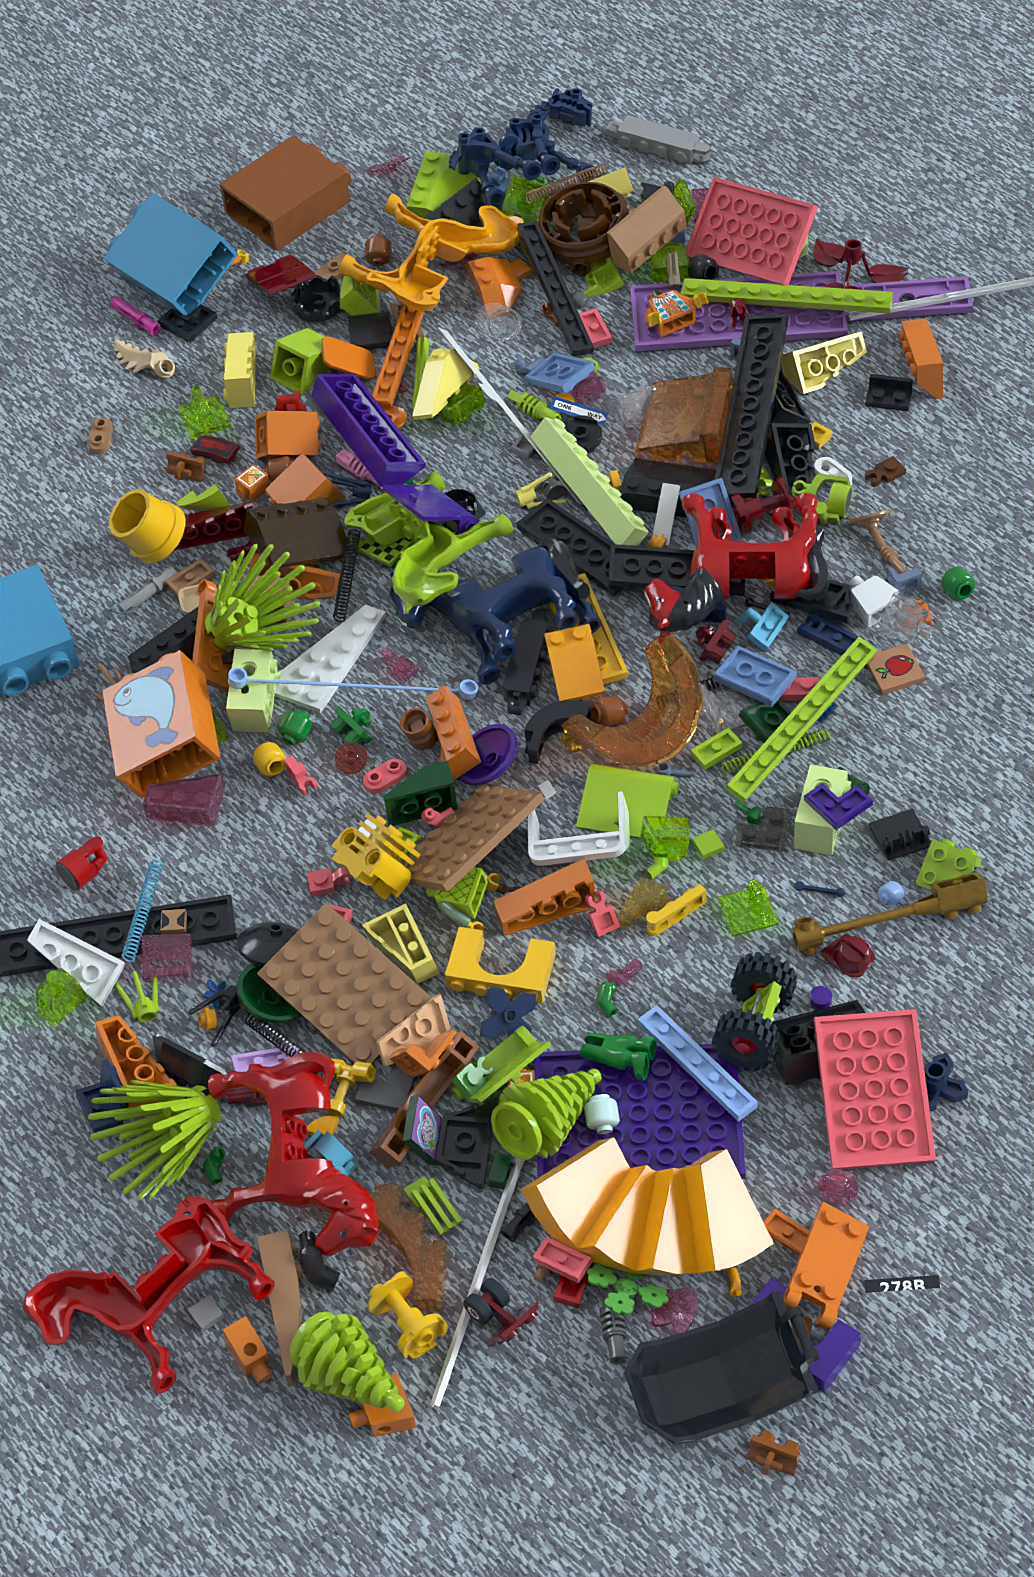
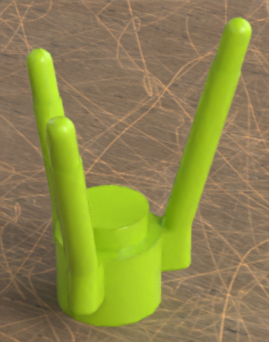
M133 971L132 975L139 996L135 1006L118 982L115 983L114 986L132 1012L134 1020L138 1019L139 1022L144 1023L157 1017L160 1009L158 1006V983L156 976L152 978V1000H150L149 997L144 996L136 971Z

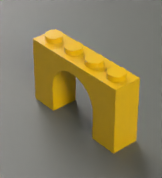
M458 928L445 972L447 988L455 992H462L464 990L474 992L479 996H485L486 989L493 987L504 989L509 999H513L519 992L535 994L536 1002L543 1003L556 956L555 942L531 938L523 964L510 974L494 975L484 971L479 965L484 946L483 930Z

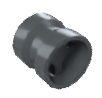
M546 471L538 478L549 472L552 473V476L538 484L537 487L543 492L545 498L557 500L564 495L566 488L562 482L558 481V477L553 471Z

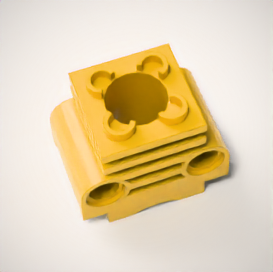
M366 813L365 817L377 827L372 829L362 820L359 822V825L370 833L369 837L365 836L355 827L346 828L331 845L337 850L332 859L340 866L347 867L349 873L361 883L372 886L375 893L384 900L391 893L398 898L411 880L410 870L397 860L400 856L413 866L415 862L404 854L403 851L407 849L417 858L421 854L414 849L416 844L409 838L406 841L401 839L404 834L391 824L388 828L385 827L384 824L387 821L377 815L374 818L369 813Z

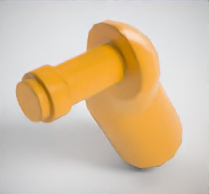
M730 1267L727 1270L731 1282L729 1294L732 1297L741 1296V1279L736 1267Z

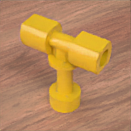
M332 1059L335 1062L336 1080L339 1082L334 1098L331 1099V1110L325 1111L327 1114L340 1118L343 1117L346 1110L343 1100L348 1087L354 1086L356 1081L372 1083L374 1080L376 1069L371 1063L355 1062L351 1066L347 1065L343 1060Z

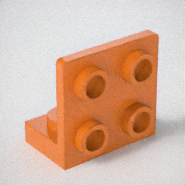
M451 1029L437 1035L426 1051L418 1045L409 1044L394 1051L389 1059L412 1078L420 1074L424 1075L427 1071L432 1072L441 1061L439 1056L442 1052H447L454 1044L455 1040L452 1038L457 1032Z

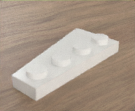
M40 919L27 939L34 948L100 1006H103L126 965L125 962Z

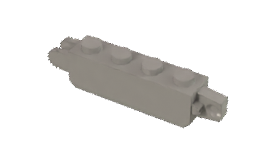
M633 116L626 117L623 122L610 121L606 126V135L618 139V144L623 147H630L644 153L648 152L658 155L662 158L666 157L677 160L680 163L692 164V162L707 165L711 161L709 156L710 146L699 142V137L695 133Z

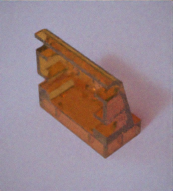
M714 367L713 373L652 383L637 441L635 458H640L641 451H648L652 454L653 460L680 461L682 453H688L692 455L694 462L718 463L733 384L732 369Z

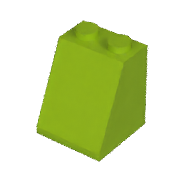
M306 328L276 340L270 379L293 391H299L303 395L314 385L317 374H325L330 369L323 362L321 339L325 336Z

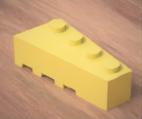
M254 333L228 334V341L224 343L226 358H224V384L226 387L223 389L224 400L228 401L229 408L254 407L256 368Z

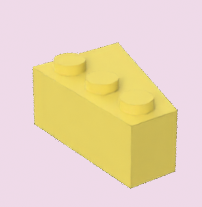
M406 903L362 925L368 938L417 984L440 974Z

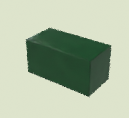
M496 1152L488 1177L489 1187L504 1190L513 1163L512 1155Z

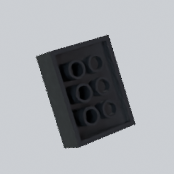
M635 458L624 475L620 488V497L633 510L657 513L663 483L679 485V492L715 480L716 470ZM678 494L674 516L687 518L682 507L680 495Z
M858 1000L772 1022L771 1025L775 1024L777 1027L776 1032L780 1034L774 1061L785 1085H797L802 1083V1081L820 1078L814 1017L866 1013Z

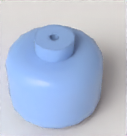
M895 881L887 882L878 890L879 899L885 904L888 902L897 904L905 895L902 886Z

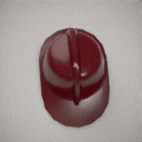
M844 934L821 950L827 962L850 977H861L876 959L864 939Z

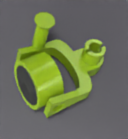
M820 473L815 476L812 484H807L802 480H797L793 483L792 496L794 499L803 493H811L817 496L823 483H833L827 505L824 502H817L816 511L819 522L823 525L828 522L839 524L840 518H846L853 491L849 477Z

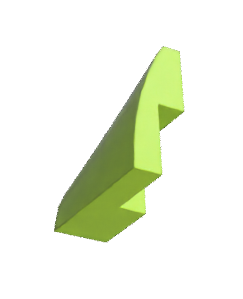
M611 256L591 264L590 272L585 277L588 290L582 293L592 297L612 292L624 286L617 266L612 263Z
M216 484L198 496L191 491L176 502L180 508L198 512L230 506Z

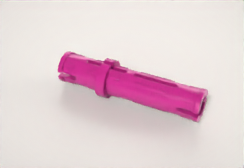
M119 296L111 300V308L133 321L139 329L143 328L152 336L160 332V324L150 319L147 313L138 311Z

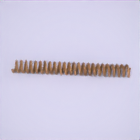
M602 163L590 167L584 171L546 184L543 187L528 191L526 193V200L529 204L555 194L558 189L561 190V187H567V184L568 186L570 183L572 185L573 181L576 184L577 182L591 181L601 177V175L604 176V174L608 173V169Z

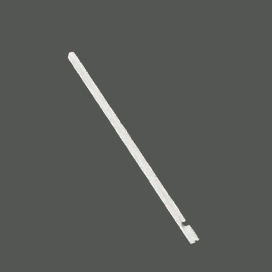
M1034 277L894 303L890 313L1034 285ZM853 311L849 312L850 320L887 313Z
M517 1158L514 1168L510 1171L468 1296L472 1293L479 1294L498 1234L525 1160ZM463 1307L430 1403L431 1407H434V1404L438 1407L440 1406L470 1319V1315L465 1307Z

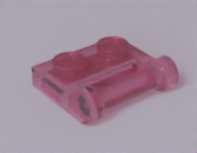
M192 934L142 935L143 980L158 976L182 975L185 978H192ZM184 959V966L151 967L152 960Z

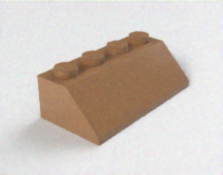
M663 185L607 232L612 263L632 273L687 227L684 209L666 186Z

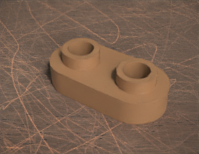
M98 418L92 422L88 438L89 450L92 453L102 454L110 448L113 426L109 419Z

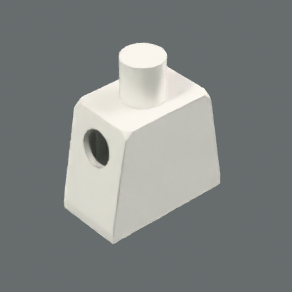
M855 576L849 583L852 588L850 604L867 628L903 607V594L878 576H873L866 581L860 576Z

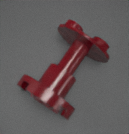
M783 477L773 479V496L760 501L756 497L744 501L738 493L728 495L742 537L751 534V522L762 519L763 513L778 507H788L790 509L795 507L794 497L788 495L786 482Z

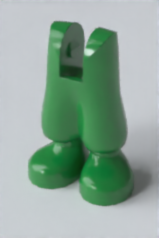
M587 1032L584 1038L586 1044L581 1046L579 1056L620 1070H625L631 1066L633 1067L635 1077L638 1080L645 1081L649 1072V1060L652 1061L655 1057L657 1039L651 1036L638 1039L633 1035H606Z

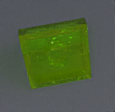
M199 385L190 387L192 396L189 397L190 403L177 407L191 440L197 439L200 435H209L232 427L218 394L204 398Z

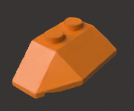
M484 257L464 263V267L488 320L509 315L511 308L522 291L509 260Z

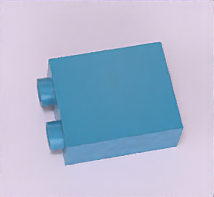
M152 192L145 202L140 203L135 208L132 220L122 234L112 239L108 247V253L103 259L122 277L168 307L188 316L203 303L238 256V253L221 235Z
M38 564L0 578V696L5 694L9 696L19 695L29 685L48 678L53 680L62 679L72 669L80 667L72 636Z

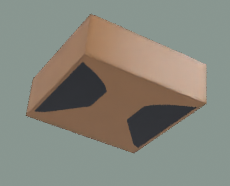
M186 909L162 910L161 934H186Z

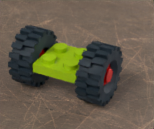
M755 952L754 956L749 953L737 963L731 981V992L733 995H736L735 999L738 1002L743 1001L742 1009H737L736 1013L733 1010H729L727 1015L725 1013L721 1015L712 1038V1049L714 1052H717L716 1056L719 1059L724 1058V1063L727 1065L730 1063L734 1064L733 1068L739 1069L740 1066L744 1067V1071H749L750 1068L758 1071L760 1066L764 1069L768 1066V1063L771 1064L780 1036L779 1032H776V1025H771L774 1020L773 1014L777 1013L778 1009L783 1011L786 1009V1006L790 1005L798 979L797 975H794V968H789L790 964L787 961L782 963L780 961L781 957L777 955L775 958H772L771 953H765V956H762L761 952Z

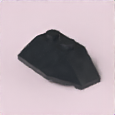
M155 1033L152 1037L157 1064L159 1063L164 1068L165 1074L170 1079L172 1078L179 1087L192 1088L197 1085L204 1086L207 1089L201 1092L208 1096L210 1095L208 1089L210 1076L217 1073L223 1075L230 1073L163 1036Z

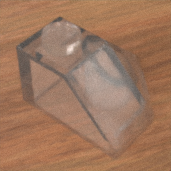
M654 385L604 402L619 426L626 425V428H630L639 424L638 420L644 418L656 388Z

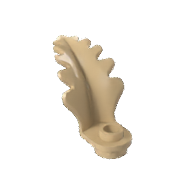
M114 340V351H118L116 357L123 358L120 364L128 363L126 366L127 370L135 367L133 373H136L145 367H150L159 377L164 379L174 374L175 364L163 351L159 352L158 349L149 352L148 349L139 351L138 346L132 348L131 343L125 345L124 341Z

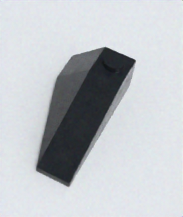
M771 423L769 426L765 456L774 477L784 478L788 495H792V487L795 481L802 480L810 484V469L813 464L812 453L815 449L811 424Z

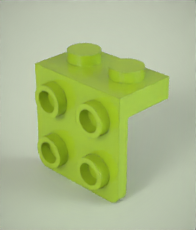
M942 838L941 841L932 839L916 883L920 887L931 890L930 884L971 874L974 867H980L983 859L977 856L978 851L964 846L963 850L954 847V842Z

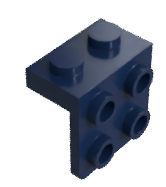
M108 1059L101 1062L100 1083L76 1090V1098L93 1133L123 1125V1120L117 1121L115 1117L97 1120L88 1119V1115L92 1113L126 1108L125 1103L95 1104L91 1102L93 1098L127 1096L126 1094H104L99 1091L100 1089L121 1088L122 1086L118 1081V1073L115 1066H111Z

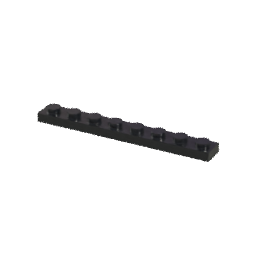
M538 221L518 223L517 231L572 355L579 356L593 353L594 346Z

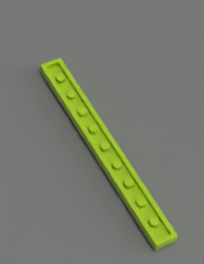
M684 278L680 293L681 295L693 298L696 294L705 292L709 302L730 303L735 299H741L745 304L887 314H890L893 302V292L689 278Z
M858 637L727 784L725 790L742 803H745L874 657L877 649L861 637Z

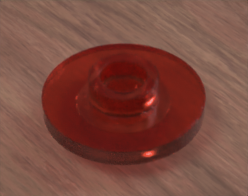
M353 742L343 744L335 754L336 766L346 774L360 772L364 769L368 760L364 747Z

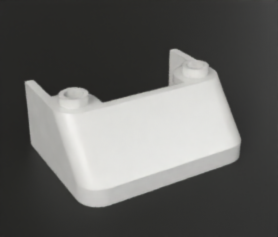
M623 791L618 792L619 831L540 840V824L535 810L528 815V853L531 862L538 866L577 862L584 858L585 861L612 858L623 854L630 846L629 812Z

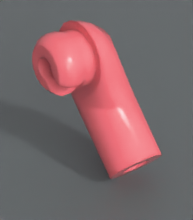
M451 807L441 813L432 808H426L422 812L421 817L426 824L439 827L445 817L455 814Z

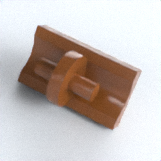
M169 451L166 454L168 461L166 473L174 475L175 479L180 481L183 478L202 482L204 470L206 469L205 458L200 456L193 458L181 451L178 453Z
M763 1430L759 1436L753 1434L750 1440V1450L747 1459L763 1465L762 1473L766 1476H769L772 1469L794 1476L800 1454L799 1443L788 1440L785 1441L784 1445L775 1442L773 1433Z

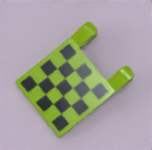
M404 536L392 544L381 545L367 537L363 542H358L357 550L391 567L400 558V553L411 547L415 542Z

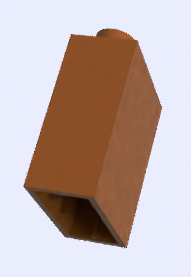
M292 135L220 183L224 211L270 247L279 251L350 202L348 184L351 183V175L342 163L336 162L334 164L326 159L322 151L315 144L307 145Z

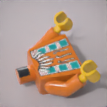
M656 289L650 294L651 299L648 301L649 308L645 311L644 323L648 327L654 326L660 338L696 323L695 309H699L703 304L709 303L705 292H701L690 298L681 295L676 290L662 293L660 289Z

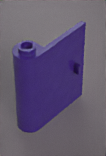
M432 484L383 485L382 490L422 521L453 520L457 523V530L460 534L478 523V519Z

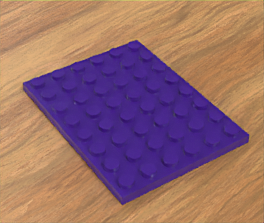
M698 1044L739 1083L738 1069L733 1068L734 1064L730 1063L727 1065L724 1063V1058L719 1059L716 1056L717 1052H714L712 1049V1044ZM657 1046L654 1059L652 1061L649 1060V1072L645 1081L638 1080L635 1077L633 1067L631 1066L625 1070L616 1069L606 1064L580 1057V1050L542 1052L534 1059L535 1080L597 1069L601 1073L602 1079L595 1085L592 1096L609 1095L610 1098L617 1102L620 1122L612 1128L611 1133L597 1134V1131L588 1128L585 1111L582 1109L580 1116L569 1131L558 1152L552 1157L548 1154L547 1158L537 1156V1179L593 1143L613 1137L630 1168L648 1165L655 1171L670 1168L680 1169L691 1165L710 1152L727 1149L741 1179H746L742 1119L738 1122L661 1046Z

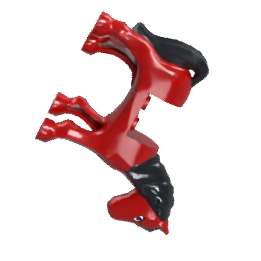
M803 493L796 497L795 507L802 516L800 526L794 522V512L792 509L778 507L771 513L773 525L779 528L784 540L777 543L732 541V527L726 522L727 514L724 509L719 507L706 509L704 498L699 494L684 496L682 507L694 518L698 533L697 546L690 567V578L682 593L672 589L660 579L651 580L645 587V597L650 606L649 623L660 632V642H664L671 632L686 631L700 624L715 609L717 603L721 600L729 599V579H773L774 599L788 600L802 597L812 602L819 601L828 591L829 572L821 550L824 540V529L816 526L818 521L816 496L811 493Z

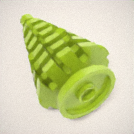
M591 1069L588 1072L580 1071L560 1077L556 1075L548 1079L541 1078L535 1081L507 1086L502 1091L503 1094L500 1095L499 1105L493 1110L491 1116L492 1129L497 1140L508 1153L521 1160L531 1159L535 1155L547 1158L549 1154L552 1157L558 1152L569 1131L580 1116L582 1109H584V1106L592 1096L595 1085L601 1081V1073L597 1069Z
M328 1311L319 1312L308 1318L299 1327L290 1346V1360L298 1368L299 1382L304 1383L303 1387L365 1405H373L377 1408L388 1407L393 1412H399L403 1409L405 1405L404 1398L398 1394L397 1386L384 1368V1362L378 1356L376 1348L371 1343L369 1336L357 1317L351 1314L347 1316L346 1313L335 1315Z

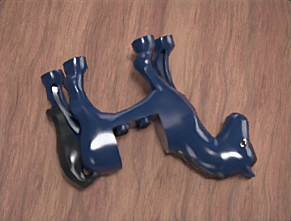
M546 538L536 547L514 555L512 562L517 575L496 586H492L484 592L474 577L458 580L457 586L453 590L437 596L426 605L413 607L408 614L405 613V604L394 592L393 584L389 592L390 598L398 607L399 620L403 626L412 629L417 628L422 623L423 617L430 606L451 618L455 627L472 641L480 655L481 665L476 675L483 685H489L499 678L500 670L496 665L498 660L506 661L516 653L517 647L512 640V628L507 623L515 617L543 604L555 603L557 612L554 621L560 630L574 627L578 617V626L590 624L591 633L596 632L601 627L602 622L599 616L594 613L592 604L585 601L590 596V587L578 578L575 562L568 547L561 540L555 538ZM391 572V573H390V576H391V578H392L393 575H394V572ZM492 633L495 636L494 647L492 646L489 640L490 634Z

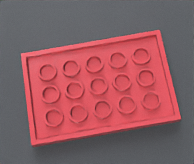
M713 176L684 255L692 258L697 254H704L713 258L719 267L772 283L789 285L818 207L811 203Z
M916 1009L814 1017L831 1169L842 1170L935 1162L936 1156Z

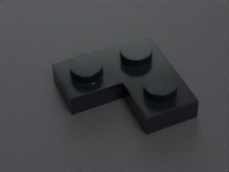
M202 304L188 316L171 308L158 320V323L163 329L191 343L217 319V313Z

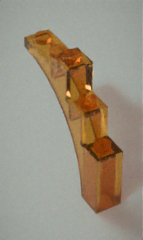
M391 1182L375 1184V1192L369 1194L377 1205L378 1229L394 1241L407 1259L415 1281L416 1308L419 1310L443 1311L449 1258L447 1242L439 1240L424 1241L426 1230L424 1213L416 1211L402 1213L403 1192L401 1185Z

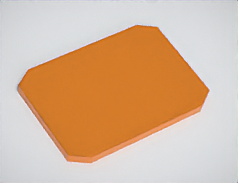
M329 336L321 339L323 362L328 367L348 374H355L357 377L366 380H372L376 377L374 354L368 349Z

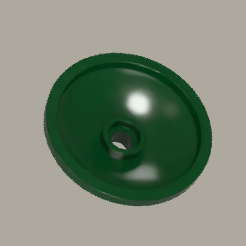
M251 964L241 972L236 985L237 996L242 1006L250 1014L270 1023H286L301 1016L258 976L257 973L263 967Z

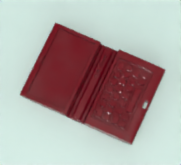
M287 255L275 260L270 265L265 267L262 265L246 273L248 279L256 286L259 285L269 296L288 288L292 289L298 284L317 277L311 269L293 255Z

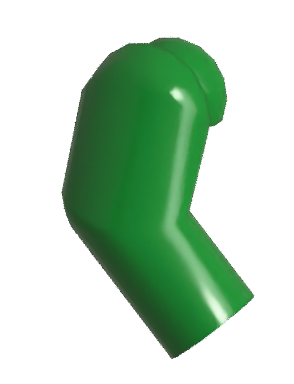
M605 981L598 988L596 1002L604 1013L611 1017L618 1012V1009L610 1000L611 995H614V991H616V986L613 982Z

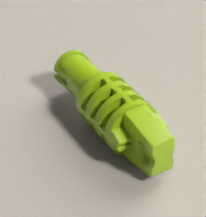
M511 390L507 396L517 402L515 408L535 420H543L547 417L553 420L556 418L561 421L560 414L547 408L545 402L526 391H523L521 395Z

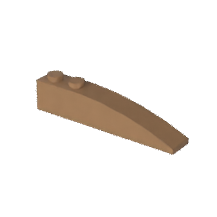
M288 1230L259 1236L257 1241L264 1274L270 1276L275 1281V1287L269 1294V1300L287 1385L291 1387L294 1385L297 1368L290 1360V1346L294 1335L302 1325V1303L298 1278L303 1277L299 1261H294L293 1255L298 1254L295 1239H290Z

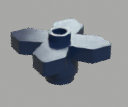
M488 987L486 989L485 1003L491 1009L489 1018L481 1022L480 1037L497 1039L505 1031L510 1036L521 1025L531 1033L532 1029L522 1017L535 1010L536 995L519 992L510 1001L504 989Z
M948 1053L933 1057L932 1062L924 1067L930 1112L936 1110L939 1097L954 1103L968 1098V1089L963 1080L949 1077L953 1071L954 1064Z

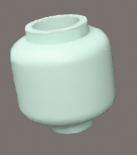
M607 1094L590 1097L589 1102L584 1106L586 1124L589 1129L597 1131V1134L611 1133L612 1128L620 1122L617 1102Z

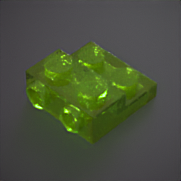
M464 382L459 387L461 391L457 395L450 396L447 399L448 404L438 412L442 421L456 425L467 420L471 413L482 409L486 403L482 388Z

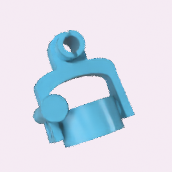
M318 1129L304 1144V1148L307 1151L314 1146L327 1160H331L333 1168L338 1169L342 1174L348 1176L357 1168L352 1162L355 1157L328 1131L323 1134Z

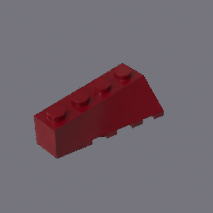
M252 502L185 514L184 533L174 551L246 537L244 525L247 509L253 508Z

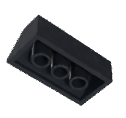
M780 368L770 424L810 423L811 420Z
M198 607L131 653L128 658L132 673H137L158 662L165 654L175 653L179 650L192 661Z

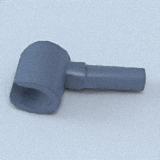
M665 761L659 763L660 770H665L658 771L660 775L691 777V771L671 769L670 764Z

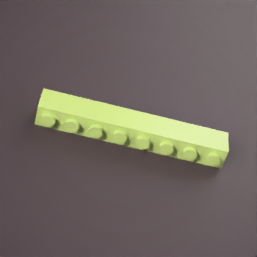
M545 417L530 438L615 544L639 546L649 533L643 526L644 521L632 512L633 508L627 502L622 500L620 497L621 493L609 484V478L600 473L598 470L599 466L587 457V451L578 446L575 442L576 438L565 430V424L559 419L555 418L553 420Z

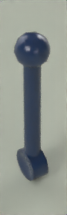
M801 881L795 883L797 891L824 892L836 894L838 897L845 895L843 888L836 890L804 885Z

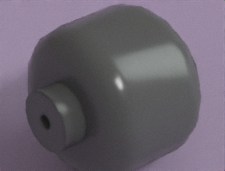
M576 290L573 294L570 293L577 309H582L589 301L588 296L581 291Z

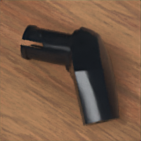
M307 1231L302 1232L299 1235L301 1250L297 1256L299 1264L313 1283L333 1291L341 1273L325 1264L320 1249L315 1247L316 1236L314 1232L309 1231L310 1239H308Z

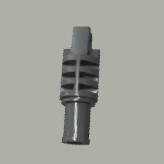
M605 1292L604 1299L608 1298V1294L611 1292ZM606 1306L600 1307L603 1339L608 1343L609 1361L615 1365L626 1362L624 1340L626 1339L627 1332L624 1314H615L612 1309Z

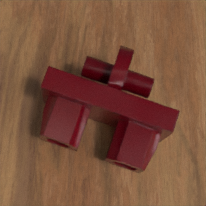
M723 620L715 634L712 632L714 628L711 625H708L707 628L699 627L697 629L698 645L703 646L704 643L707 644L699 660L705 662L709 658L719 664L727 651L716 644L719 642L729 649L736 638V635L727 629L730 624L729 622Z

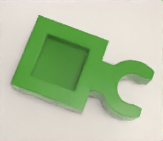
M484 1056L475 1060L473 1064L470 1062L451 1079L466 1099L473 1096L486 1083L484 1077L491 1074L494 1070L493 1067L487 1070L482 1067V1062L486 1059Z

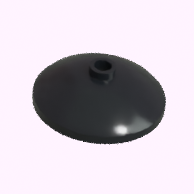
M280 922L254 924L239 935L237 949L244 959L264 967L299 929Z

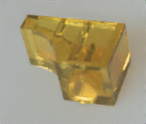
M641 876L620 911V925L630 929L637 920L646 917L649 912H658L670 902L668 887Z

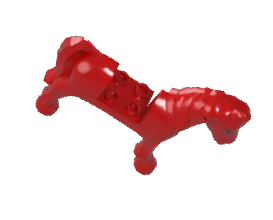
M302 1052L272 1067L250 1064L247 1072L232 1071L225 1075L219 1073L211 1075L208 1080V1089L214 1099L224 1098L229 1092L236 1089L254 1090L266 1099L271 1116V1140L265 1178L255 1186L232 1188L225 1199L212 1201L225 1216L226 1221L228 1222L239 1209L258 1202L274 1201L284 1206L296 1208L316 1207L331 1213L328 1222L317 1234L315 1240V1247L320 1249L324 1256H333L348 1247L362 1248L370 1246L378 1235L379 1220L375 1200L371 1198L366 1188L349 1176L342 1174L338 1169L333 1168L331 1160L309 1159L308 1151L304 1148V1138L308 1135L307 1125L303 1119L294 1116L331 1110L329 1087L335 1073V1062L320 1052ZM322 1072L324 1077H321L318 1073Z
M199 1196L185 1197L184 1201L180 1202L172 1219L166 1222L154 1234L170 1254L162 1255L157 1260L154 1269L138 1277L136 1285L133 1287L136 1292L116 1271L108 1275L106 1272L95 1273L92 1270H63L58 1273L49 1274L44 1280L36 1283L25 1295L23 1310L34 1322L38 1323L43 1339L49 1345L64 1344L70 1336V1325L75 1310L95 1316L105 1326L132 1341L143 1352L151 1365L150 1385L156 1393L161 1394L171 1388L177 1379L176 1373L169 1367L170 1354L168 1350L154 1339L152 1327L174 1298L190 1282L210 1270L231 1271L242 1276L248 1282L249 1294L258 1301L265 1299L275 1287V1281L263 1273L258 1263L249 1260L253 1251L250 1244L236 1238L229 1228L225 1216L208 1199Z

